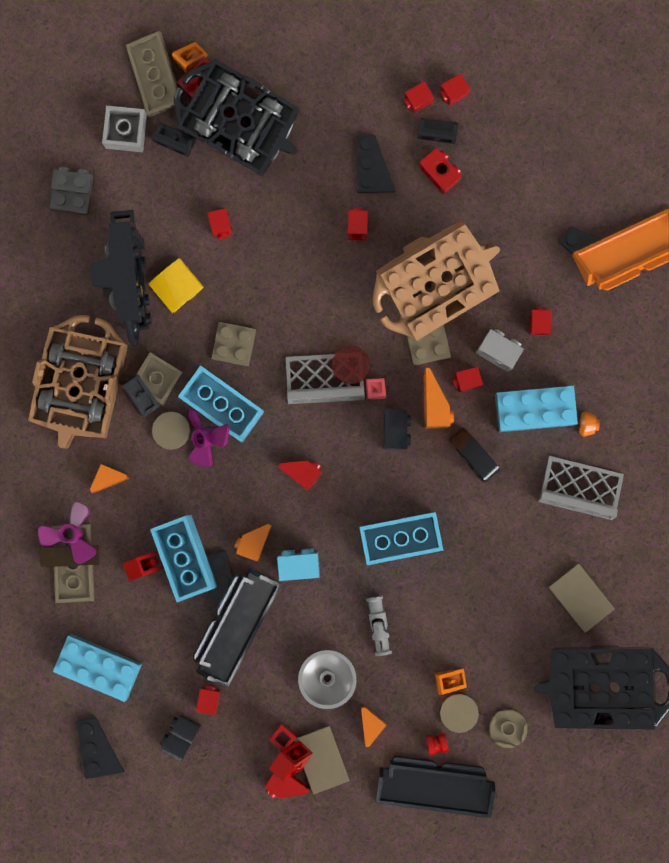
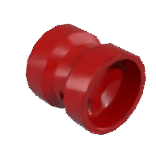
M445 732L439 733L435 737L432 735L426 736L430 756L436 755L440 751L442 753L449 752Z

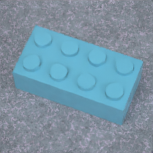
M202 366L198 368L178 396L219 427L228 424L229 434L241 443L264 413L261 408Z
M574 386L495 394L498 432L578 424Z
M436 512L359 527L366 565L443 551Z
M192 515L183 516L150 529L176 602L218 587Z
M314 548L302 549L301 553H295V550H285L277 557L279 581L320 577L318 552H314Z
M70 634L66 639L53 672L125 702L130 695L143 663Z

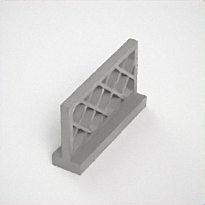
M362 353L286 357L288 404L364 400ZM350 358H358L359 365L354 370L346 364ZM331 359H336L341 363L335 371L327 366ZM312 360H317L322 364L316 372L308 367ZM298 361L303 366L295 373L290 369V362ZM343 366L351 372L345 380L337 374ZM324 367L332 373L326 381L318 375ZM305 368L313 374L307 382L298 376ZM355 375L360 380V386H351L347 381ZM335 376L342 383L338 387L333 388L328 382ZM316 377L323 384L319 388L313 389L309 383ZM296 378L304 384L298 390H291V383Z
M549 456L538 502L613 520L617 517V506L624 474ZM552 462L560 463L563 471L555 475L551 469ZM572 467H577L582 475L573 479L568 470ZM592 471L597 472L600 480L594 484L591 483L587 476ZM565 472L571 482L562 486L557 476ZM610 476L618 478L617 486L612 489L605 480ZM584 477L589 487L581 491L575 481ZM552 479L555 480L559 487L556 491L546 490L547 483ZM602 481L608 491L599 495L594 486ZM573 484L578 493L570 496L564 488ZM590 488L597 497L592 501L587 500L583 492ZM610 493L614 499L613 506L606 505L601 497Z

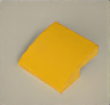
M180 258L149 283V286L172 313H175L204 288Z

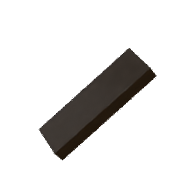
M91 545L96 549V555L82 564L74 561L71 546L40 548V566L99 565V545Z

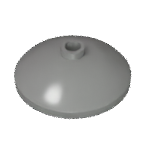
M322 650L310 655L304 661L299 671L298 684L303 697L310 704L321 709H333L346 703L353 695L356 687V672L350 660L343 654L333 650ZM330 675L331 680L326 682L324 676Z

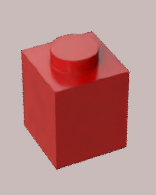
M459 74L443 83L439 94L444 102L452 105L469 95L471 89L462 74Z
M424 81L406 91L403 102L408 110L411 109L415 113L433 103L434 96Z
M227 209L208 212L214 238L218 237L219 240L228 238L229 234H232Z
M535 307V310L530 312V335L551 334L552 310H546V307Z
M478 367L456 372L454 374L455 378H452L454 388L459 389V393L483 386Z
M206 684V687H201L196 712L216 715L221 690H217V686Z
M282 722L270 736L269 741L283 751L297 738V734Z

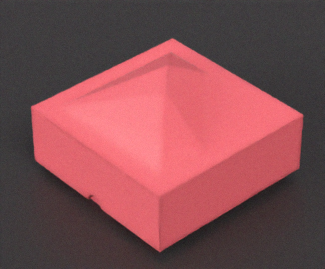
M384 378L365 379L366 399L386 398Z

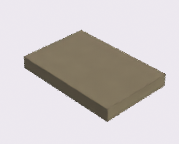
M579 563L548 587L584 633L615 610Z
M330 725L299 736L294 740V743L300 740L313 752L303 767L313 795L350 781Z

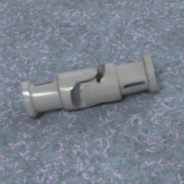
M383 596L366 598L370 609V626L374 632L372 639L375 640L377 651L375 656L392 654L388 642L389 632L387 631L386 612L383 611L382 606ZM375 618L383 619V621L379 620L373 623V620Z

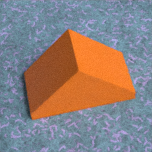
M196 42L172 53L174 63L185 73L203 56L205 58L208 56Z
M101 464L90 491L91 493H96L130 478L125 473Z
M464 668L434 673L439 695L467 688Z
M364 705L361 706L365 747H370L385 728L386 722Z

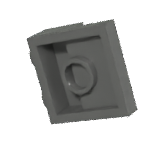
M59 167L58 170L53 169L49 209L88 215L93 176L89 174V171L78 169L77 173L70 172V169L67 167Z

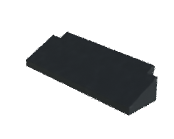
M250 568L246 576L238 573L232 578L216 609L214 620L209 622L193 653V660L200 664L196 670L198 674L209 681L229 687L282 584Z
M395 756L393 760H390V768L380 767L376 803L491 818L496 793L495 782L486 781L485 769L480 766L449 762L443 763L442 766H436L433 760Z

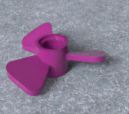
M191 408L188 412V418L196 430L192 434L195 448L190 454L189 460L201 467H210L213 464L210 446L215 445L219 448L226 446L229 436V425L225 424L217 429L213 426L203 428L196 410Z
M76 502L72 506L70 524H64L59 529L46 526L39 527L38 535L41 545L43 547H51L60 541L71 544L74 561L78 564L85 563L94 557L96 549L82 540L83 532L79 527L90 514L89 507ZM69 529H72L74 533L71 539L67 536Z

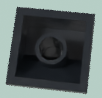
M384 410L383 450H407V446H411V434H407V426H411V415H407V410Z

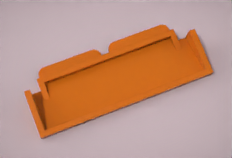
M669 208L574 252L573 258L586 285L589 286L596 282L599 290H610L639 276L642 269L649 271L669 262Z

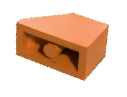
M264 525L244 534L242 538H238L234 546L237 549L236 554L258 562L272 525Z

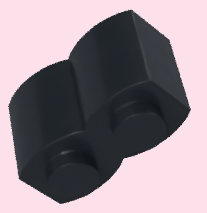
M180 715L179 718L174 717L170 728H172L170 735L165 734L160 743L163 746L161 751L182 762L201 725L183 715Z

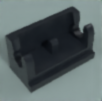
M421 117L418 139L455 144L458 122L450 123Z
M161 122L152 136L154 143L186 157H189L197 139Z
M133 374L129 376L128 380L121 381L118 385L137 413L145 417L159 407V404L138 374Z

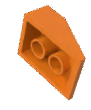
M426 368L424 370L425 428H448L454 422V412L450 411V406L431 369Z

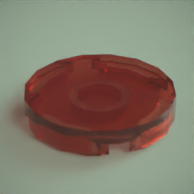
M355 346L340 349L333 357V373L338 380L346 384H357L363 381L370 370L368 355L364 350Z

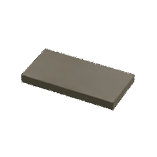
M157 31L126 44L147 116H154L174 108V95L178 85L162 33Z
M81 524L79 527L83 532L82 540L92 545L91 524ZM52 526V528H55V529H59V528L61 527V526ZM69 529L67 536L71 539L74 533L72 529ZM62 541L53 545V547L71 546V544L63 543ZM93 565L54 567L55 603L95 601Z

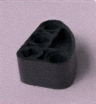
M462 428L448 439L483 483H486L501 471L489 454L465 428Z

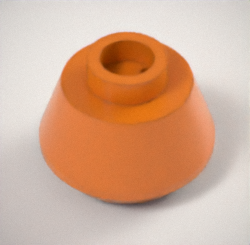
M583 411L579 419V434L585 437L595 434V431H599L600 419H596V415L588 411Z

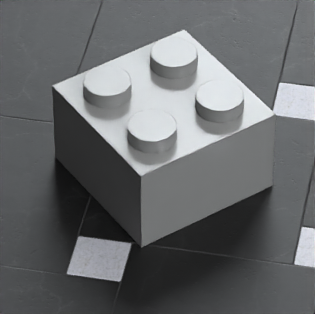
M106 106L102 139L105 149L143 153L147 122L145 110Z
M490 329L475 353L509 372L513 369L524 350L520 347L522 344L514 339L508 340L504 337L505 334L497 329H494V331Z

